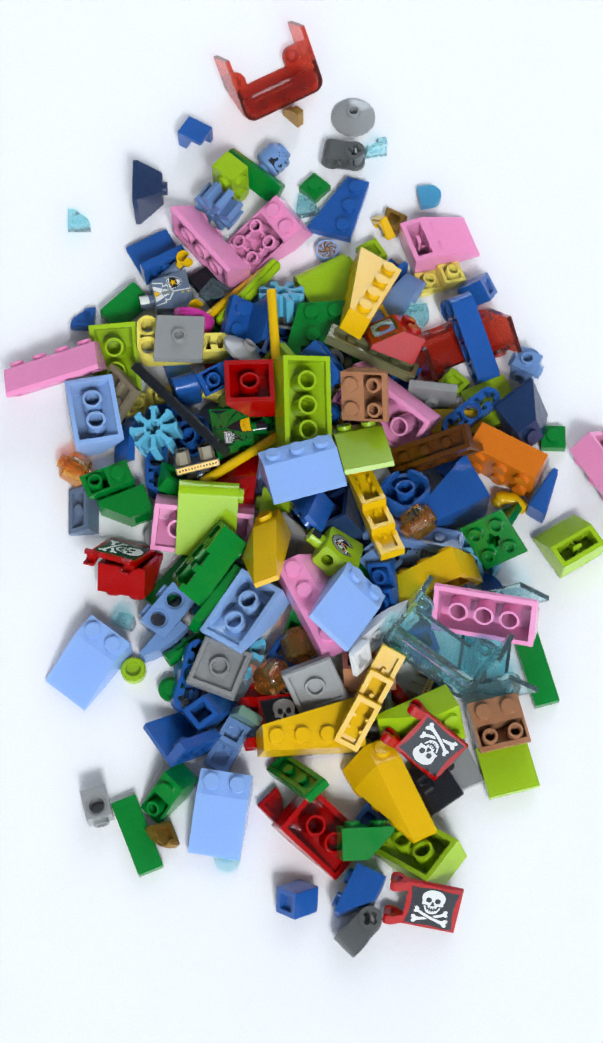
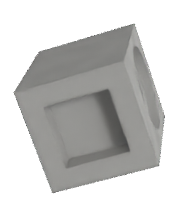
M105 784L79 791L89 827L102 828L109 825V821L115 820ZM96 803L104 804V809L99 813L91 811L92 806Z

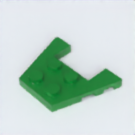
M345 300L298 304L287 343L295 355H299L301 350H304L314 340L324 343L332 323L337 326L340 325ZM352 356V367L355 363L362 360Z

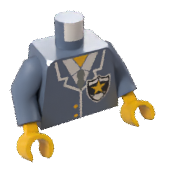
M179 251L176 255V261L150 282V295L139 296L141 310L155 308L156 317L157 315H172L173 311L179 307H192L202 310L199 307L203 306V303L198 299H193L186 269L183 270V266L190 267L193 264L192 259L186 258L189 256L187 251Z

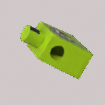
M330 527L324 534L312 528L306 535L305 541L315 547L311 558L312 562L329 577L348 561L354 567L359 568L364 547L362 543L335 527Z

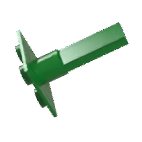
M519 503L504 510L495 511L460 528L486 570L528 551L512 526L522 510Z

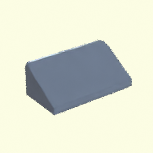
M83 486L69 490L70 536L99 534V508L97 504L99 500L88 499Z

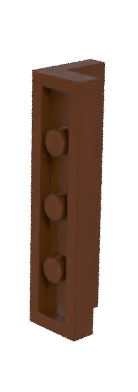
M463 423L390 449L395 466L387 468L390 474L399 471V474L408 473L407 470L423 472L458 460L465 455L469 456L484 451L483 445L473 441L470 425Z

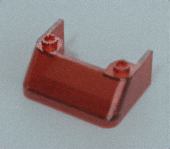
M294 21L287 22L294 43L283 50L282 60L285 67L247 84L242 74L233 72L228 59L219 55L213 56L226 91L245 118L251 121L259 120L317 92L321 88L323 79L303 24Z
M492 308L478 310L495 358L505 355L507 350L516 353L522 352L511 315ZM451 321L422 332L426 341L415 363L419 364V368L422 369L420 375L423 381L438 382L446 374V369L464 363L465 359Z

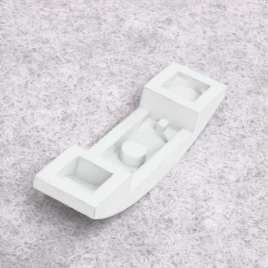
M415 599L400 602L371 619L349 650V658L354 676L357 677L373 662L371 653L395 632L405 634L419 621Z

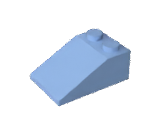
M348 561L328 579L308 617L347 652L377 613L385 595L377 585L372 584L364 576L359 568L354 567Z
M241 569L200 628V632L242 654L278 621L290 602L283 590L271 583L256 588L249 572Z
M91 614L74 634L46 678V682L85 711L121 669L122 663L133 655L131 643Z
M201 768L195 797L188 853L240 861L253 792V776Z

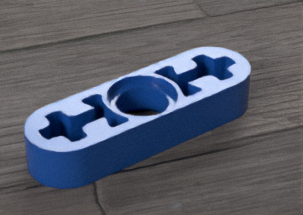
M492 387L481 389L443 419L441 431L448 429L449 424L454 425L457 423L458 419L461 422L457 426L467 423L470 425V428L495 410L493 405L500 400L499 392ZM485 397L493 398L492 402L487 401L481 408L480 404L483 403ZM472 408L477 412V416L468 418L465 416L464 410Z
M193 640L184 648L170 699L172 708L177 712H183L186 707L197 700L199 688L186 684L184 672L193 666V664L187 663V661L191 662L194 660L195 653L191 649L199 646V651L203 640ZM186 688H193V690H188L185 695V699L189 703L181 706V701L178 700V697L184 695Z

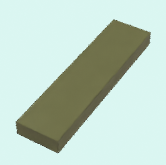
M333 323L324 343L408 383L409 380L415 378L419 367L417 363L412 365L370 349L365 338L362 337L359 340Z

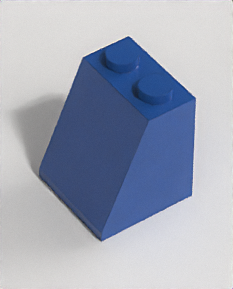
M466 455L461 457L430 494L428 506L423 512L422 525L456 530L486 516L490 494Z

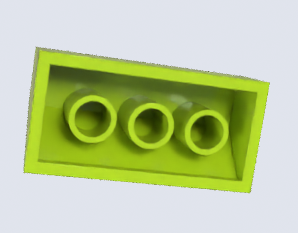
M282 355L274 359L276 448L293 442L312 439L319 435L330 434L332 437L330 356Z

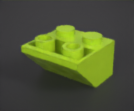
M575 514L533 538L534 543L560 579L599 557L603 552V539L591 523Z

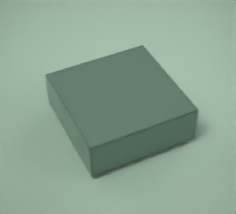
M244 705L233 707L229 714L251 728L259 727L263 720L262 716Z

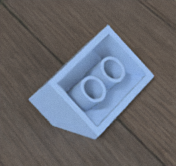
M112 374L64 381L77 458L102 454L123 441L124 435Z
M330 434L319 435L312 439L297 441L289 445L258 452L261 475L274 505L347 486L338 450Z

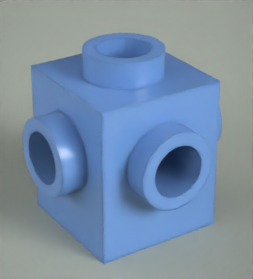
M521 346L519 352H514L508 362V365L511 366L509 378L521 384L530 377L533 380L535 378L539 379L544 370V366L541 365L543 355L533 348Z

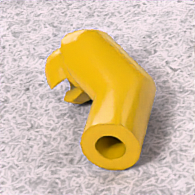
M498 491L492 499V504L497 508H502L504 504L512 506L519 503L522 507L520 514L525 513L528 504L514 492Z

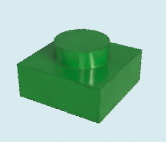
M316 173L309 176L299 186V192L314 204L318 203L331 191V185Z
M546 425L544 437L540 440V451L565 452V426Z

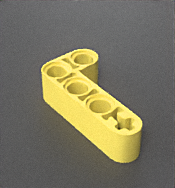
M145 315L137 321L138 355L140 362L145 366L220 363L231 357L223 344V339L227 334L219 332L204 333L202 363L156 362L153 359L156 318ZM146 329H152L150 332H145ZM146 350H153L151 353H145Z

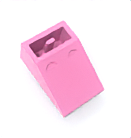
M275 195L227 243L230 242L235 247L237 255L241 259L245 258L251 266L250 273L253 274L261 267H264L270 259L274 258L276 261H279L294 252L313 234L290 205Z
M420 217L400 223L399 240L413 273L435 270L437 264L454 261L462 262L480 256L464 217Z

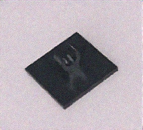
M415 765L408 769L430 817L464 795V792L448 768L435 781Z

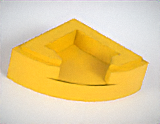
M376 215L371 218L376 229L380 227L382 230L383 238L391 240L396 237L387 216Z

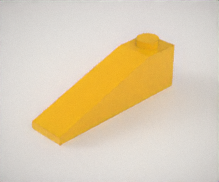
M279 509L274 511L265 510L256 517L242 555L244 564L256 588L280 579L292 533Z
M379 739L365 745L342 770L353 792L359 798L363 797L370 803L371 808L377 813L380 812L390 820L391 825L412 843L437 833V829L400 754L395 748L384 744Z

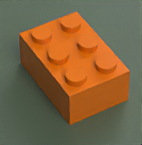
M482 422L473 437V441L482 443L484 451L467 456L477 474L490 478L497 485H504L510 488L519 496L530 498L543 476L548 454Z

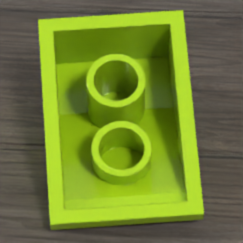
M137 322L88 325L89 338H91L92 342H99L107 367L106 370L93 373V377L113 374V372L109 371L111 364L119 366L143 393L142 379L131 369L136 362L142 365L137 349Z
M361 421V424L357 425L342 423L337 425V428L332 429V438L337 447L345 475L395 466L381 422Z
M446 684L413 698L418 699L433 716L461 739L466 738L460 706ZM413 699L377 715L376 721L380 738L387 727L393 728L401 739L414 727L419 719L412 717L407 712L409 703Z
M394 827V833L374 854L394 870L403 873L409 878L442 885L447 884L467 857L459 840L436 828V834L412 843Z

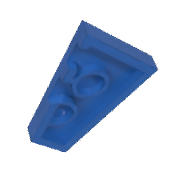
M347 177L307 226L311 233L351 243L369 189V182Z

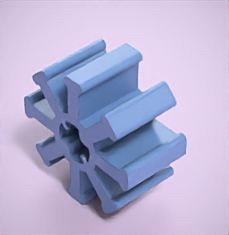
M216 181L213 185L208 182L194 199L197 202L195 208L206 213L209 224L214 220L217 228L222 231L225 227L227 230H230L244 213V211L240 210L243 207L242 202L231 198L235 193L229 188L224 192L221 183Z

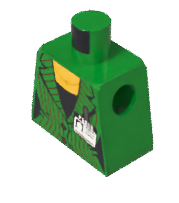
M235 409L209 410L212 432L231 451L226 457H223L215 450L219 461L237 456L253 446L254 436L267 434L265 420L251 422L249 416Z

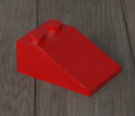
M258 454L213 481L240 483L239 488L244 489L243 504L255 505V509L260 468ZM233 457L220 461V465L232 459ZM219 466L211 467L210 470L212 471Z
M297 794L271 824L289 843L335 881L352 862L342 861L337 858V826L344 825V821L348 819L321 794L311 803Z

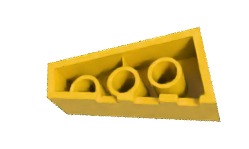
M360 247L350 267L351 273L348 278V289L344 298L345 305L342 309L339 328L360 340L402 270L393 263Z
M451 546L438 550V554L432 557L418 560L416 562L417 565L411 568L401 569L396 572L399 603L409 599H415L416 605L419 603H433L435 583L459 587L473 582L474 585L483 583L474 556Z
M353 698L261 725L256 731L258 757L359 753L366 745V739L363 740L357 752L334 741V737Z

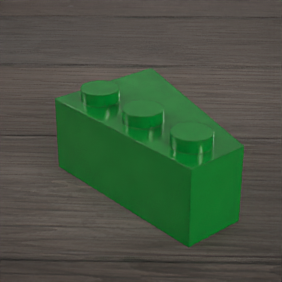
M220 519L172 575L178 589L202 607L233 562L243 554L247 544L245 540Z

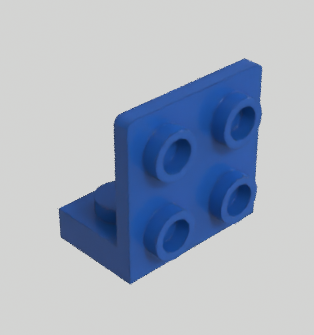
M166 229L126 247L127 254L146 285L150 284L152 280L176 261V255L179 251L185 250L182 244L176 246Z
M234 294L229 296L220 333L234 335L244 340L248 338L255 344L265 340L269 336L267 297L256 303H251Z
M181 712L145 723L143 726L144 731L170 767L207 755L221 737L216 728L206 732L201 730L195 733L185 721L184 715Z

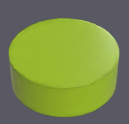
M130 657L122 663L121 674L126 682L137 684L144 680L147 670L145 663L140 658Z

